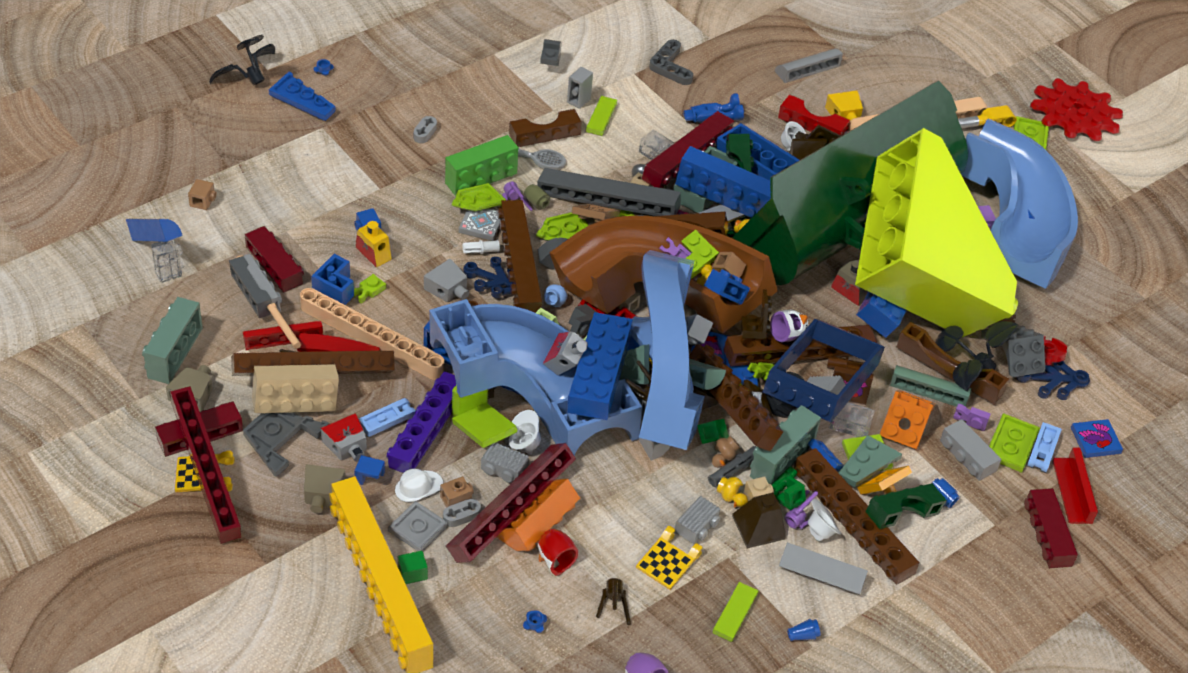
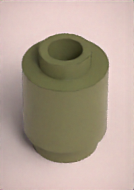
M531 184L525 189L524 195L526 199L538 210L544 209L549 205L550 196L538 185Z

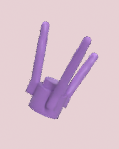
M511 181L505 184V193L502 196L506 200H516L520 197L530 211L533 210L515 182Z
M809 490L805 491L806 496L809 494ZM815 491L799 508L796 507L785 514V521L791 528L799 527L802 530L808 525V520L805 521L806 513L803 509L818 495V492Z

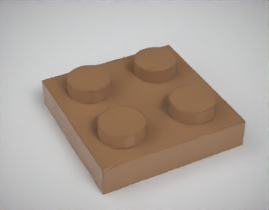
M582 204L573 206L572 214H577L578 218L589 219L591 217L594 218V221L599 222L619 217L620 210L593 204Z

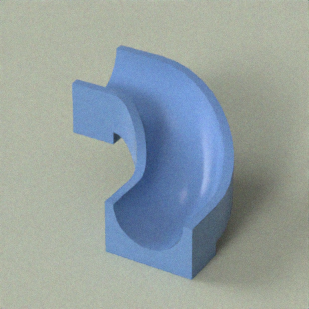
M987 119L979 136L970 132L966 136L968 160L966 168L961 175L983 186L993 180L999 194L1000 214L994 221L991 233L1012 273L1046 289L1056 278L1076 236L1078 215L1072 189L1058 163L1041 145L1018 131ZM1028 210L1032 213L1035 219L1029 218Z
M649 250L643 256L641 267L649 317L635 316L632 318V337L640 346L649 344V357L653 362L651 385L639 438L687 450L696 434L705 397L693 393L694 387L690 376L688 337L684 314V304L695 261Z
M467 299L429 310L430 344L433 348L444 346L453 367L457 393L460 398L502 385L513 388L533 407L555 444L566 443L574 456L585 440L604 429L623 428L632 441L639 439L642 406L629 385L625 382V379L618 382L608 420L568 413V395L578 364L560 375H556L543 365L557 335L569 332L559 324L542 315L519 307L502 304L471 306Z

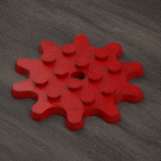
M1056 78L1052 82L1053 88L1038 85L1034 89V93L1042 99H1034L1030 103V107L1046 114L1041 120L1043 125L1048 127L1059 125L1063 127L1066 137L1075 138L1078 133H1085L1092 140L1100 141L1102 139L1101 130H1106L1113 134L1119 133L1120 126L1112 119H1122L1123 111L1120 108L1108 105L1111 102V95L1109 93H1094L1089 90V85L1085 81H1080L1077 86H1070L1060 78Z

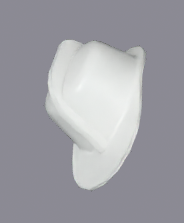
M788 122L781 135V142L787 151H790L792 139H795L798 131L806 134L803 127L797 122Z
M525 410L516 415L512 421L517 426L518 432L510 436L509 445L512 449L532 455L533 450L541 442L539 417L535 411Z
M409 469L402 474L400 481L396 485L395 493L402 501L415 502L438 492L440 485L443 484V480L439 474L433 471Z
M814 498L811 501L814 511L808 520L811 534L817 541L828 539L835 533L841 534L827 508Z

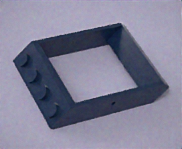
M814 319L771 368L763 393L797 408L802 405L822 419L832 422L879 365L885 347L820 319ZM814 339L865 360L864 364L838 395L786 373Z

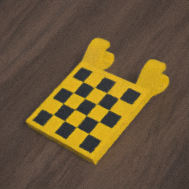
M231 450L215 454L218 464H234L233 452ZM190 456L178 457L175 493L202 491ZM223 477L229 492L233 489L231 478Z
M667 526L661 537L636 565L638 570L669 590L672 589L692 563L701 556L703 548L695 543L687 554L669 543L675 536V529L671 526Z

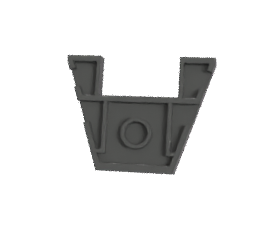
M294 412L261 413L243 429V435L272 474L277 477L289 466V461L276 452L301 429L318 439L321 436V428L329 425V422L324 420L318 422L313 420V417H301L295 415Z

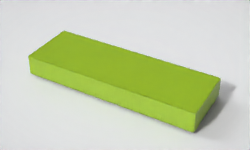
M605 96L600 97L586 127V132L603 136L617 105V99Z
M739 582L712 633L732 642L759 590Z

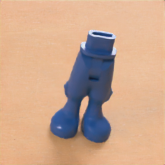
M738 93L732 94L729 103L724 105L706 103L690 107L689 110H683L686 122L693 121L696 123L697 121L702 123L717 111L735 121H742L744 119L743 105L740 104Z

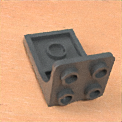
M1019 326L1009 339L1001 345L1007 356L1009 375L1011 377L1044 372V335L1035 332L1034 329H1026L1025 326ZM988 329L981 330L982 338L986 339L985 335Z

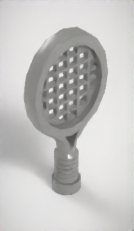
M520 148L518 150V156L531 158L542 169L559 170L566 164L565 157L554 150L543 149L533 153L521 150Z

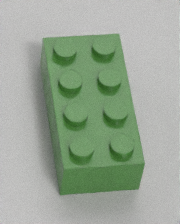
M509 135L445 157V184L456 197L458 190L486 183L491 184L517 174L519 147Z

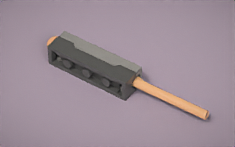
M251 254L240 255L235 259L229 260L231 276L258 318L272 314L295 349L300 348L301 343L280 314L281 295L279 292H275L272 281H268L265 271H261L258 260H254Z

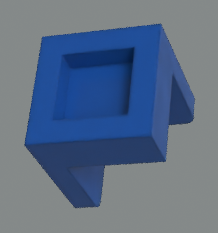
M361 455L354 471L359 485L364 484L366 477L378 479L379 476H384L385 461Z

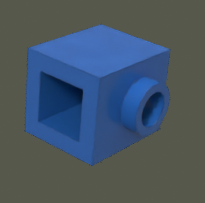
M374 208L356 213V221H354L356 231L367 225L370 221H376L381 229V221Z

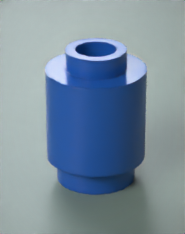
M937 478L932 482L947 500L945 505L948 508L952 507L959 500L958 491L944 478L940 480Z

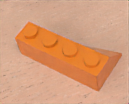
M568 479L554 480L537 497V500H534L496 538L515 551L532 550L536 547V542L544 532L553 525L558 524L563 519L562 516L575 507V503L580 499L579 495Z

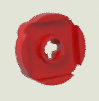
M1044 336L1045 365L1064 361L1067 355V345L1056 338L1045 340L1046 336Z

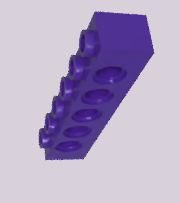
M444 371L440 378L435 380L434 387L426 393L423 403L418 405L413 418L408 420L404 431L399 433L394 446L388 449L386 457L389 468L404 473L409 469L417 467L452 414V390L456 386L455 375Z

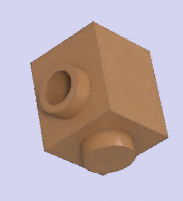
M196 179L188 192L190 207L207 210L211 202H214L217 193L214 190V183Z
M719 252L712 268L719 272L723 269L740 278L746 264L733 252Z
M463 476L440 485V498L446 508L472 499V494H474L472 485L467 483Z

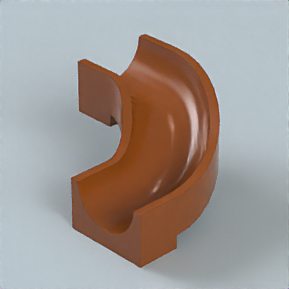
M621 216L601 220L580 230L549 252L561 286L607 314L636 293L634 283L643 282L641 267L645 253L649 250L663 253L659 248L661 245L666 249L670 247L669 243L666 242L668 237L678 247L679 244L682 245L681 241L694 230H697L718 252H733L746 264L740 278L743 279L741 283L748 286L750 290L741 305L697 283V279L702 276L701 272L690 279L685 304L694 309L701 317L711 321L713 328L725 333L739 322L742 316L748 315L762 304L763 289H767L768 296H772L778 291L769 256L715 231L667 218Z

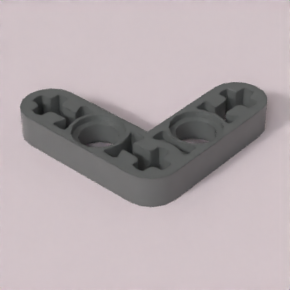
M675 39L668 40L650 59L649 68L651 71L679 84L690 85L693 82V72L671 62L680 53L681 43Z

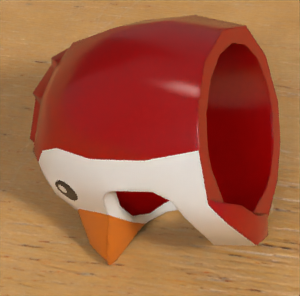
M549 529L544 532L538 541L539 562L545 560L548 568L555 576L561 575L570 568L578 558V549L575 543L561 530ZM557 561L559 566L554 567V562Z

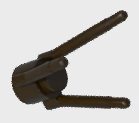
M638 360L636 363L651 382L652 376ZM626 379L625 382L634 388H630L634 395L647 402L650 385L648 384L643 390L635 383Z
M611 578L607 580L606 588L602 590V598L596 618H600L607 597L612 600L613 610L617 609V600L621 598L627 625H631L626 591L623 590V581L619 578Z

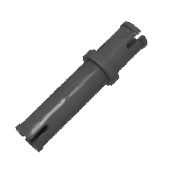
M752 446L743 454H737L734 460L712 475H709V483L713 487H717L723 477L729 478L740 469H746L754 459L753 452L756 446Z

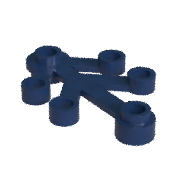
M494 256L490 259V266L494 268L496 274L478 268L474 262H467L464 265L463 273L467 278L473 279L480 276L491 280L487 282L482 279L476 280L474 282V289L476 291L482 292L485 289L491 288V295L494 298L511 294L512 282H509L501 267L500 257Z
M1064 361L1053 362L1052 366L1045 365V371L1048 373L1016 377L1021 383H1025L1030 379L1050 381L1038 390V396L1042 399H1047L1050 392L1062 382L1070 383L1058 389L1057 398L1060 400H1067L1070 392L1075 388L1087 387L1090 382L1089 374L1086 371H1074ZM1059 371H1064L1067 375L1061 374Z

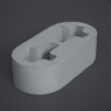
M426 116L419 122L413 131L415 142L425 143L431 138L437 129L436 118Z
M475 499L459 502L445 508L443 519L448 522V527L462 525L472 521L481 512V505Z

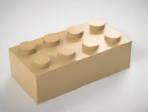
M254 366L252 389L254 413L336 411L339 382L336 366Z

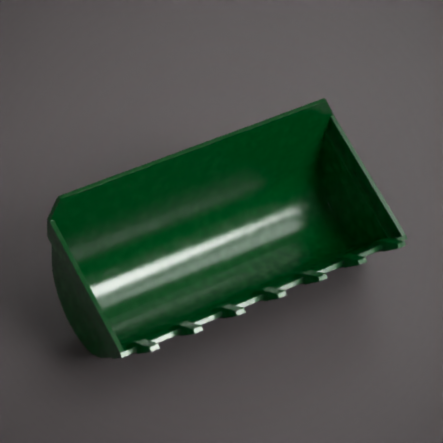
M936 81L770 177L771 199L737 233L728 231L727 237L769 256L776 285L790 283L849 245L861 251L877 156L924 128L943 139L960 174L964 172L968 160V149L965 136L955 113L957 107L952 94L940 81Z

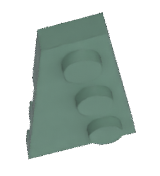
M649 344L627 351L619 381L628 379L635 384H649L648 378L636 363L639 360L649 372Z
M867 435L840 470L839 474L849 485L857 487L873 477V474L877 471L884 470L890 463L900 460L902 453Z

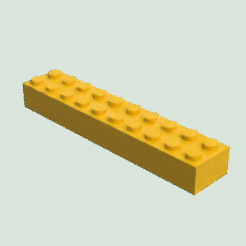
M356 476L332 483V492L329 493L332 503L330 506L333 518L337 517L338 530L340 534L344 533L346 548L348 550L351 549L353 563L360 568V579L362 583L366 582L368 586L366 588L369 599H373L375 602L374 609L376 615L382 617L383 630L385 634H389L391 637L390 645L393 652L397 651L399 655L398 663L401 670L405 669L406 673H420L433 668V642Z

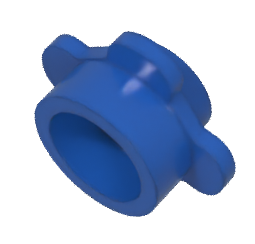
M321 59L317 61V67H314V72L328 75L334 66L328 60Z
M537 610L527 612V619L523 623V628L535 630L537 633L543 632V625L547 621V616Z

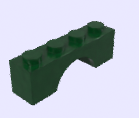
M728 134L726 137V156L733 158L740 168L751 172L754 159L750 153V150L753 149V140L750 139V134Z
M931 483L910 489L906 488L897 492H890L885 495H876L869 501V506L865 512L879 529L895 526L903 510L913 511L923 518L938 515L947 500Z

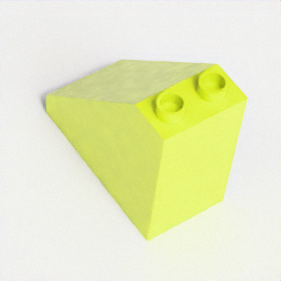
M923 128L877 156L855 285L943 328L959 326L964 332L962 337H965L980 329L983 330L1000 320L1010 318L1015 313L1018 306V300L1015 298L1017 280L943 139Z

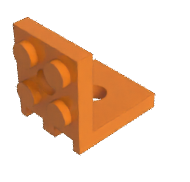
M902 390L895 391L880 435L917 449L930 413L934 410L936 403ZM902 418L910 420L911 425L909 429H902L899 422Z

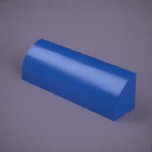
M126 219L132 241L167 242L183 236L179 226L169 219Z

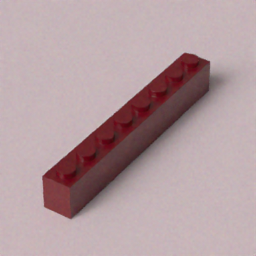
M719 111L715 112L646 164L641 179L657 188L668 185L670 180L677 178L681 159L690 146L703 152L709 146L715 147L717 145V138L732 129L734 120Z
M191 386L170 391L171 405L220 544L241 538V526Z
M566 443L550 445L445 546L456 563L471 562L576 460Z

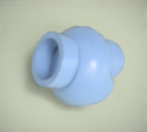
M557 284L548 286L544 292L545 302L554 307L562 306L568 298L564 287Z

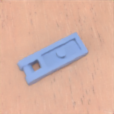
M403 398L359 418V422L364 432L370 437L407 419H412L416 410L410 407L411 404L408 399Z
M1042 423L1027 466L1032 468L1035 466L1040 468V471L1047 472L1062 430L1061 428Z

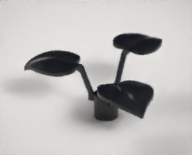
M263 34L242 41L237 45V50L246 48L252 66L246 69L248 72L246 73L238 65L231 64L215 71L209 83L211 84L218 76L234 69L239 70L245 78L249 77L253 86L263 82L265 78L259 68L257 57L275 54L274 44L265 45L251 54L250 46L261 41L264 38Z
M1001 321L992 325L985 335V338L988 340L986 342L988 354L981 352L977 355L959 340L964 334L959 326H949L941 331L935 343L944 352L950 351L958 343L974 358V360L970 359L968 362H962L957 365L953 371L955 383L963 390L968 391L982 369L995 370L996 363L992 360L994 355L991 353L990 346L992 348L1001 346L1016 331L1019 325L1008 321Z

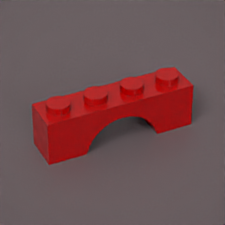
M790 94L780 105L778 115L779 119L786 122H797L803 129L812 132L817 125H820L841 136L848 131L850 123L849 119L837 114L830 116L814 115L805 108L804 100Z

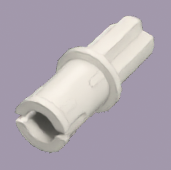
M479 240V242L463 243L462 250L465 254L499 252L500 245L498 240L484 242Z

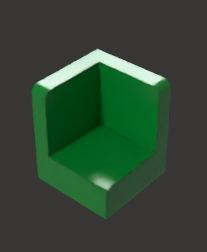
M725 419L697 425L702 444L729 437Z
M788 476L786 477L787 489L777 495L776 499L778 503L792 510L806 501L805 485Z
M423 551L397 556L398 569L405 584L428 579V566Z

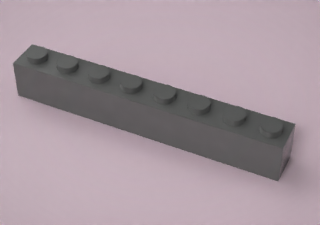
M549 168L543 169L537 181V185L550 197L653 216L677 215L681 207V192Z

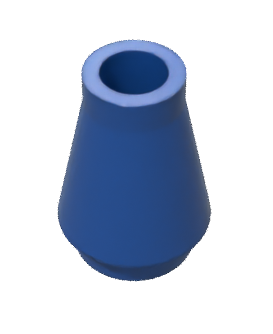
M808 619L787 629L790 641L816 640V637L821 636L816 619Z

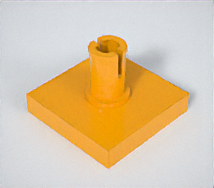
M909 465L888 469L857 488L860 495L883 491L884 494L897 492L893 484L911 474L912 471Z

